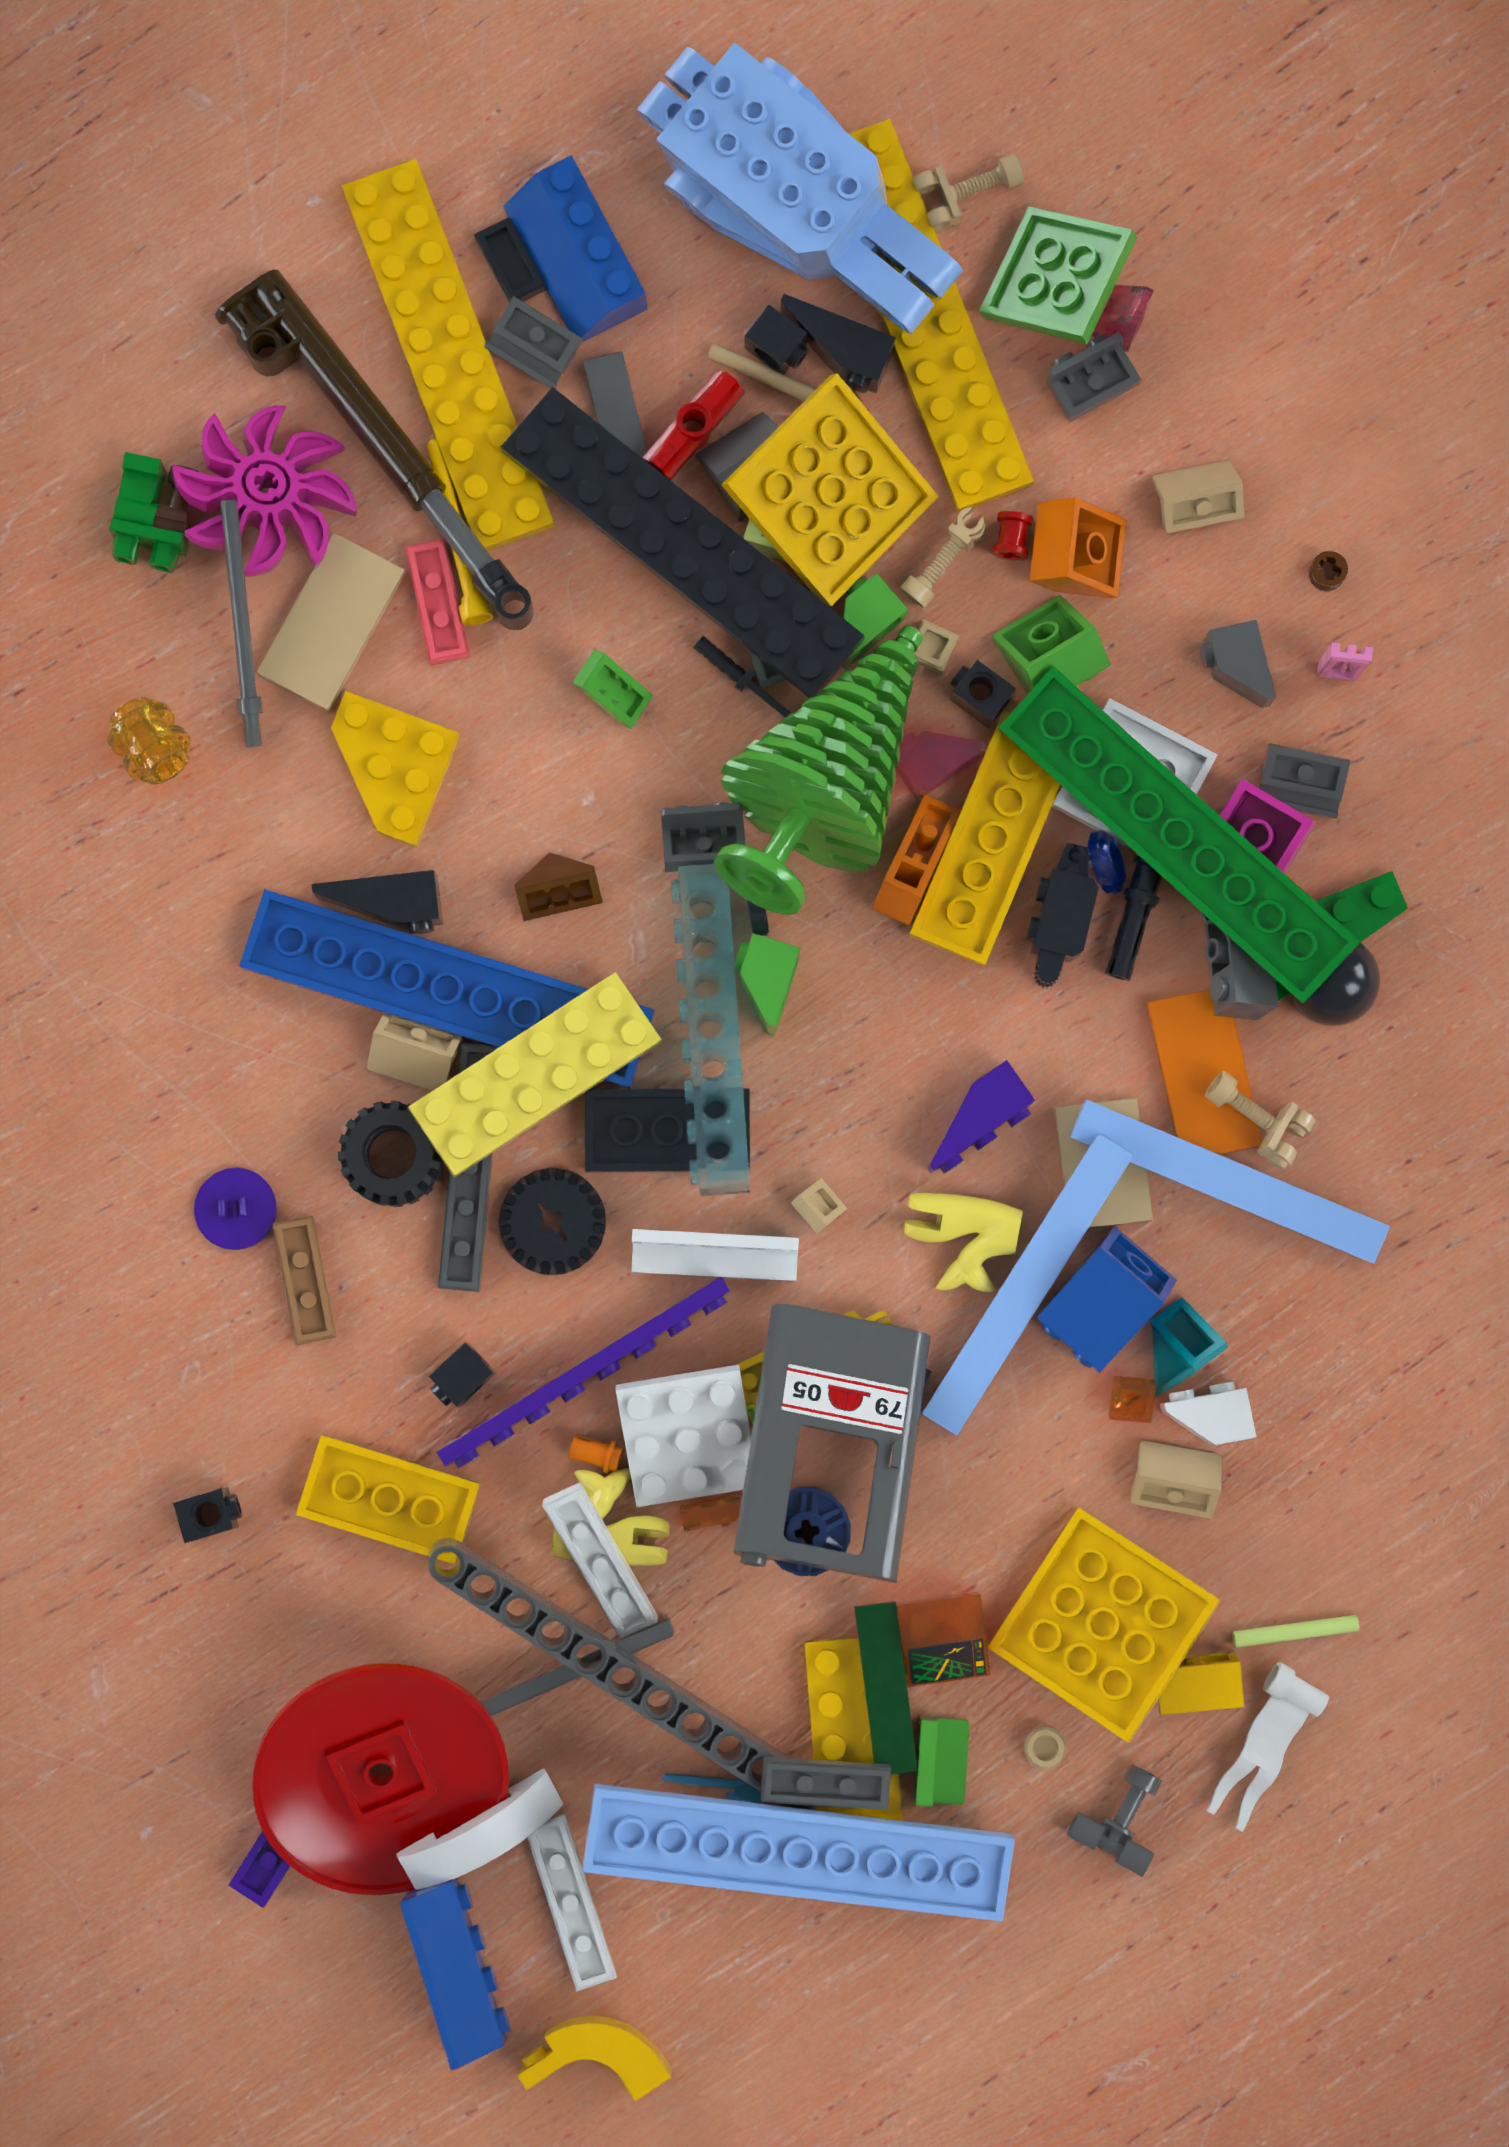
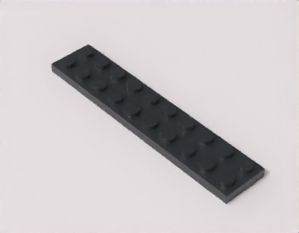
M554 387L546 393L500 446L503 454L809 699L821 692L865 640L863 633Z

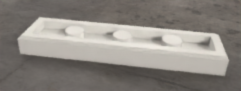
M581 1482L544 1498L542 1506L619 1638L623 1639L657 1624L658 1615Z
M566 1814L552 1817L527 1838L577 1992L617 1978V1973L585 1873L583 1872Z

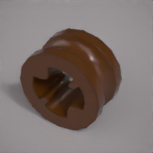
M1335 551L1320 553L1309 568L1311 583L1321 591L1329 592L1337 589L1348 574V565L1345 558ZM1326 562L1332 563L1333 571L1338 573V577L1334 574L1331 579L1324 578V571L1318 569V565L1323 568Z

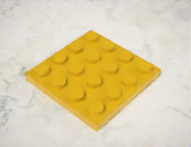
M838 373L830 375L721 484L813 594L829 607L939 497Z
M1078 1507L987 1648L1127 1743H1130L1221 1600Z

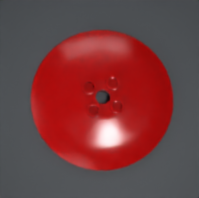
M387 1663L362 1665L333 1673L314 1682L299 1692L278 1712L268 1726L256 1753L252 1780L253 1802L257 1819L270 1845L287 1864L303 1876L323 1886L347 1893L361 1895L397 1894L415 1890L397 1858L396 1853L431 1833H434L435 1837L439 1839L506 1800L509 1783L508 1759L504 1741L494 1719L484 1705L460 1684L446 1676L416 1666ZM379 1763L387 1764L392 1768V1771L384 1777H375L369 1773L370 1768Z

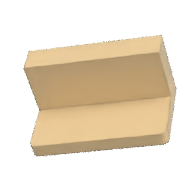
M1229 460L1153 476V485L1160 497L1162 527L1166 534L1245 518L1243 482Z
M384 1012L373 1032L367 1069L433 1091L448 1081L451 1065L460 1049L463 1037Z
M1145 1440L1141 1441L1138 1454V1469L1131 1490L1130 1504L1212 1519L1221 1493L1222 1456Z

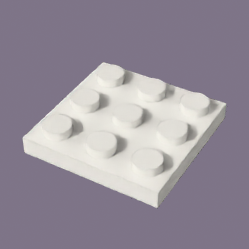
M1109 698L1103 711L1197 794L1218 754ZM1062 786L1052 805L1054 809L1129 847Z
M739 1365L616 1385V1396L636 1507L743 1490L751 1432Z

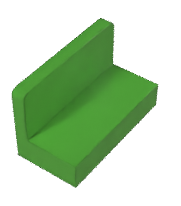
M919 1716L916 1759L918 1771H916L914 1790L916 1806L933 1807V1803L964 1804L969 1740L968 1720Z

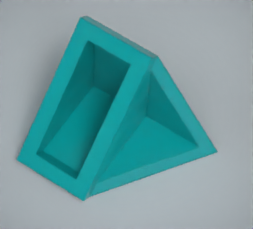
M1183 1297L1150 1321L1153 1329L1155 1398L1197 1372L1229 1347L1226 1341Z

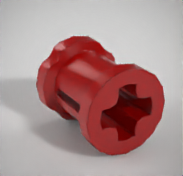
M1017 511L999 512L997 516V521L1000 523L998 542L993 546L992 554L1005 560H1026L1028 557V550L1025 549L1028 527H1031L1033 524V517Z

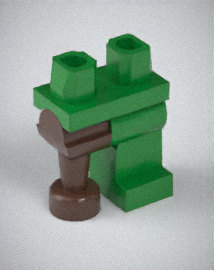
M125 452L122 463L123 476L109 531L114 538L112 556L115 561L136 565L140 547L153 550L149 563L151 568L157 571L173 573L179 555L186 557L189 539L184 535V532L191 528L186 515L188 502L180 495L175 486L172 474L173 465L170 467L168 483L174 488L168 505L159 504L167 473L161 459ZM180 466V467H183V468L190 469V470H193V471L198 472L197 470H194V469H192V468L185 467V466Z

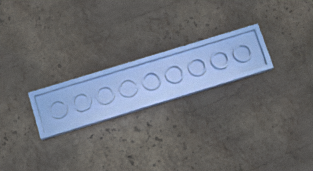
M594 1784L582 1868L585 1873L1003 1922L1015 1838L1013 1834Z

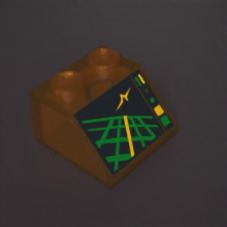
M979 1592L896 1603L907 1687L990 1676L987 1633L982 1599Z

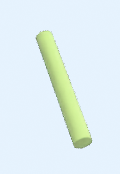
M1357 1615L1232 1631L1234 1647L1239 1648L1358 1632L1360 1628Z

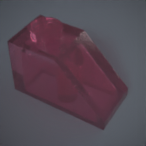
M1115 285L1092 336L1097 337L1107 333L1110 337L1120 332L1123 337L1121 346L1124 351L1128 352L1145 317L1154 290L1144 286Z
M924 731L916 737L912 732L904 736L902 744H899L900 757L898 766L895 765V769L918 801L925 794L927 795L984 757L987 747L982 741L930 731Z

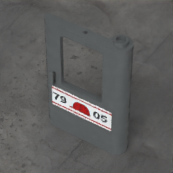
M772 1305L733 1552L741 1556L740 1563L755 1567H765L766 1560H779L892 1583L897 1582L931 1337L928 1334L796 1305ZM801 1427H810L874 1441L877 1446L864 1543L860 1554L787 1541L784 1537L797 1439ZM892 1444H893L892 1456H891V1463H890L891 1448H892Z

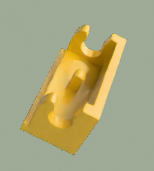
M1236 1652L1186 1656L1157 1700L1160 1715L1245 1707L1241 1664Z

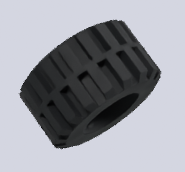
M391 1100V1103L380 1101L373 1103L374 1106L369 1109L362 1108L358 1111L359 1115L354 1120L350 1118L345 1125L348 1127L345 1135L341 1134L340 1136L341 1151H338V1161L342 1164V1169L340 1170L344 1178L348 1180L349 1186L355 1192L382 1206L403 1207V1204H413L420 1201L419 1198L424 1194L428 1195L433 1190L432 1186L434 1183L440 1181L443 1175L441 1169L445 1163L408 1110L410 1104L406 1105L400 1101ZM390 1130H399L408 1134L416 1146V1158L412 1167L405 1174L397 1178H385L378 1175L372 1169L369 1162V1151L372 1143L379 1135Z

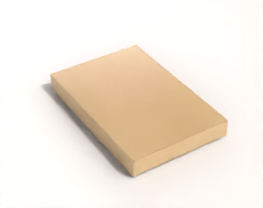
M1137 1098L1096 1103L1140 1121ZM1082 1104L1054 1108L1064 1186L1090 1147V1145L1069 1137ZM1133 1163L1128 1164L1089 1228L1153 1220L1147 1170Z

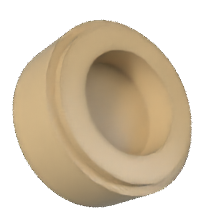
M1044 1725L1033 1728L1025 1737L1024 1753L1029 1762L1035 1767L1052 1769L1063 1761L1066 1755V1742L1062 1734L1055 1728Z

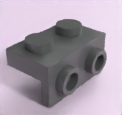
M1120 332L1110 337L1107 333L1101 334L1086 345V350L1075 356L1072 352L1066 353L1051 364L1052 368L1049 370L1046 382L1069 422L1140 385L1141 378L1121 346L1123 337Z
M717 803L715 805L703 806L681 805L674 808L661 809L665 872L716 869L713 861L723 846L731 844L745 845L743 807L741 803Z

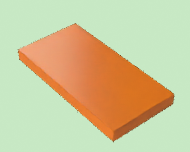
M1210 989L1147 1002L1146 1007L1175 1136L1219 1155L1260 1147L1262 1137L1259 1125L1244 1116L1240 1111H1237L1233 1106H1230V1104L1224 1103L1218 1107L1205 1098V1093L1212 1081L1219 1073L1226 1071L1238 1080L1236 1086L1238 1092L1248 1097L1251 1102L1253 1101L1235 1018L1214 1016Z

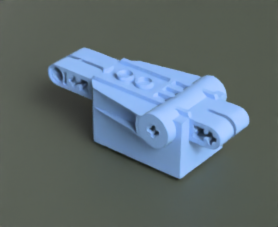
M734 42L716 66H714L694 49L686 47L664 74V77L688 100H684L675 91L659 81L636 109V112L652 128L660 133L656 140L674 171L664 183L665 188L691 213L716 231L808 280L838 277L908 334H912L935 305L911 281L913 280L931 296L940 300L963 272V269L949 254L887 205L885 183L876 155L848 134L812 91L775 60L766 57L760 63ZM876 252H878V253H879L880 255H882L885 259H887L891 264H893L896 268H898L902 273L900 274V273H899L898 271H896L893 267H891L888 263H886L883 259H881V258L876 254Z

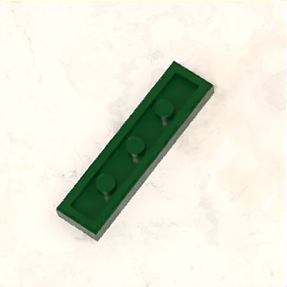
M896 1601L854 1606L874 1763L890 1764L891 1775L918 1771Z

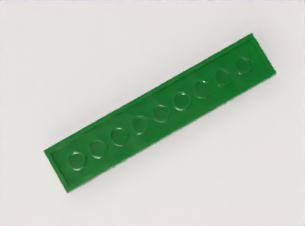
M1054 666L998 727L1301 1003L1304 1004L1361 943Z

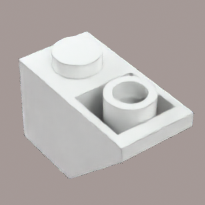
M1234 1381L1209 1386L1211 1394L1197 1397L1194 1396L1193 1389L1169 1393L1170 1402L1160 1403L1162 1413L1209 1445L1256 1438L1247 1388L1235 1389Z

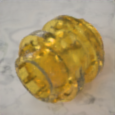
M146 697L136 698L119 707L109 720L111 729L107 737L108 745L115 755L124 757L123 767L132 779L141 780L143 783L152 785L161 784L177 776L189 762L187 753L191 744L190 737L183 727L174 725L175 715L166 703L157 702L155 699L150 700Z

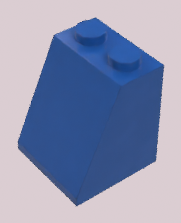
M1114 1226L1049 1300L1037 1318L1042 1322L1041 1325L1048 1335L1056 1340L1062 1339L1073 1349L1074 1356L1081 1364L1088 1368L1094 1367L1100 1373L1165 1303L1177 1280Z

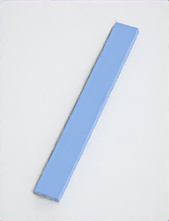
M1087 1099L1084 1100L1069 1135L1070 1138L1091 1145L1099 1133L1133 1154L1134 1156L1130 1163L1375 1264L1390 1228L1387 1224Z
M1099 1133L1096 1135L922 1411L924 1416L957 1436L1130 1163L1134 1156L1133 1154Z

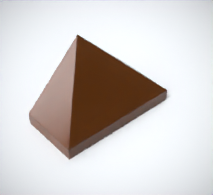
M550 852L514 884L523 921L603 903L593 865Z

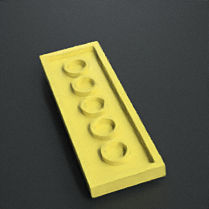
M614 972L408 1106V1110L455 1178L659 1044L662 1039L617 973Z

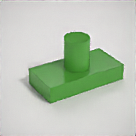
M594 649L573 681L576 687L616 721L632 729L653 697L648 690L610 657Z

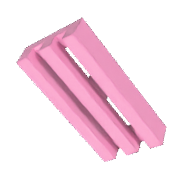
M1331 643L1318 661L1317 675L1324 678L1355 681L1372 662L1373 647L1365 646L1359 654H1356L1357 645H1348L1343 652H1340V643ZM1348 663H1351L1350 671H1346Z

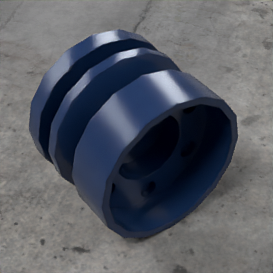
M795 1487L790 1489L784 1526L785 1539L794 1543L846 1553L851 1541V1523L845 1508L830 1493L817 1487ZM809 1520L811 1526H818L819 1533L813 1534V1542L805 1543L803 1537H795V1530L801 1528V1521ZM774 1560L783 1570L797 1576H817L829 1571Z

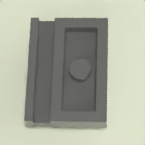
M513 296L494 328L493 335L484 347L546 386L556 388L557 382L561 375L565 373L584 339Z
M1269 743L1259 789L1295 810L1337 819L1339 804L1342 800L1351 761L1340 757Z

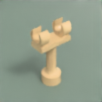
M1014 153L999 158L998 167L995 168V171L980 174V176L977 175L972 179L970 178L969 181L965 180V182L962 181L961 183L954 184V186L949 185L942 165L935 167L934 170L921 172L912 178L917 192L919 191L921 197L931 194L937 189L941 193L945 206L936 208L926 214L935 233L945 230L951 225L955 226L961 223V213L956 203L961 197L976 194V192L979 193L980 190L984 191V189L986 190L991 188V186L994 187L999 184H1004L1008 190L1024 184L1022 169Z
M973 507L963 509L957 517V525L952 523L949 526L948 531L951 538L948 540V544H945V547L942 548L943 550H940V553L935 556V560H932V563L929 564L930 566H927V569L924 570L925 572L919 577L910 575L900 587L906 595L921 607L925 608L935 596L932 592V584L935 583V580H938L937 577H940V574L950 565V561H953V558L956 557L955 555H958V552L963 548L970 552L974 547L973 542L980 540L984 536L986 531L984 517L979 520L975 528L969 529L965 527L966 523L970 522L974 517V513H971Z
M1226 1071L1219 1073L1208 1087L1205 1098L1218 1107L1224 1103L1230 1104V1106L1243 1113L1251 1121L1253 1120L1261 1128L1263 1127L1267 1134L1256 1153L1262 1157L1266 1156L1271 1164L1280 1169H1285L1287 1164L1291 1166L1297 1156V1151L1290 1144L1280 1141V1138L1285 1129L1299 1137H1303L1306 1132L1309 1134L1316 1122L1314 1117L1308 1112L1298 1109L1299 1106L1291 1102L1281 1108L1277 1117L1274 1118V1116H1271L1263 1108L1261 1109L1253 1101L1251 1102L1248 1097L1238 1092L1236 1089L1237 1079Z

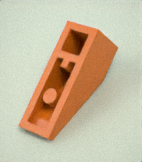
M924 794L883 880L873 905V910L910 925L961 810Z

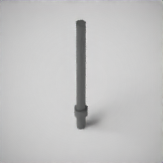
M237 500L220 501L240 688L237 708L238 715L243 717L245 746L255 747L262 746L259 713H263L261 696H257Z

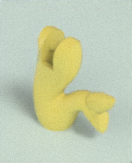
M942 1193L910 1194L907 1205L909 1208L937 1214L936 1223L923 1220H906L904 1234L917 1241L939 1243L971 1233H979L976 1238L962 1249L958 1259L946 1270L936 1289L952 1290L966 1283L971 1288L981 1292L995 1291L994 1285L984 1270L982 1263L987 1258L1016 1254L1023 1211L1003 1203L971 1196Z
M629 1468L618 1469L617 1472L614 1471L606 1477L591 1470H577L574 1472L602 1519L609 1513L614 1501L621 1495L631 1477ZM641 1515L628 1517L606 1526L629 1566L666 1564L668 1550L656 1546L637 1544L638 1536L652 1538L670 1536V1527L667 1520L655 1516ZM554 1527L551 1555L574 1561Z

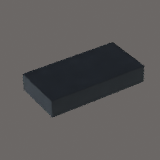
M510 217L474 234L475 240L508 303L513 296L524 302L546 291V285Z

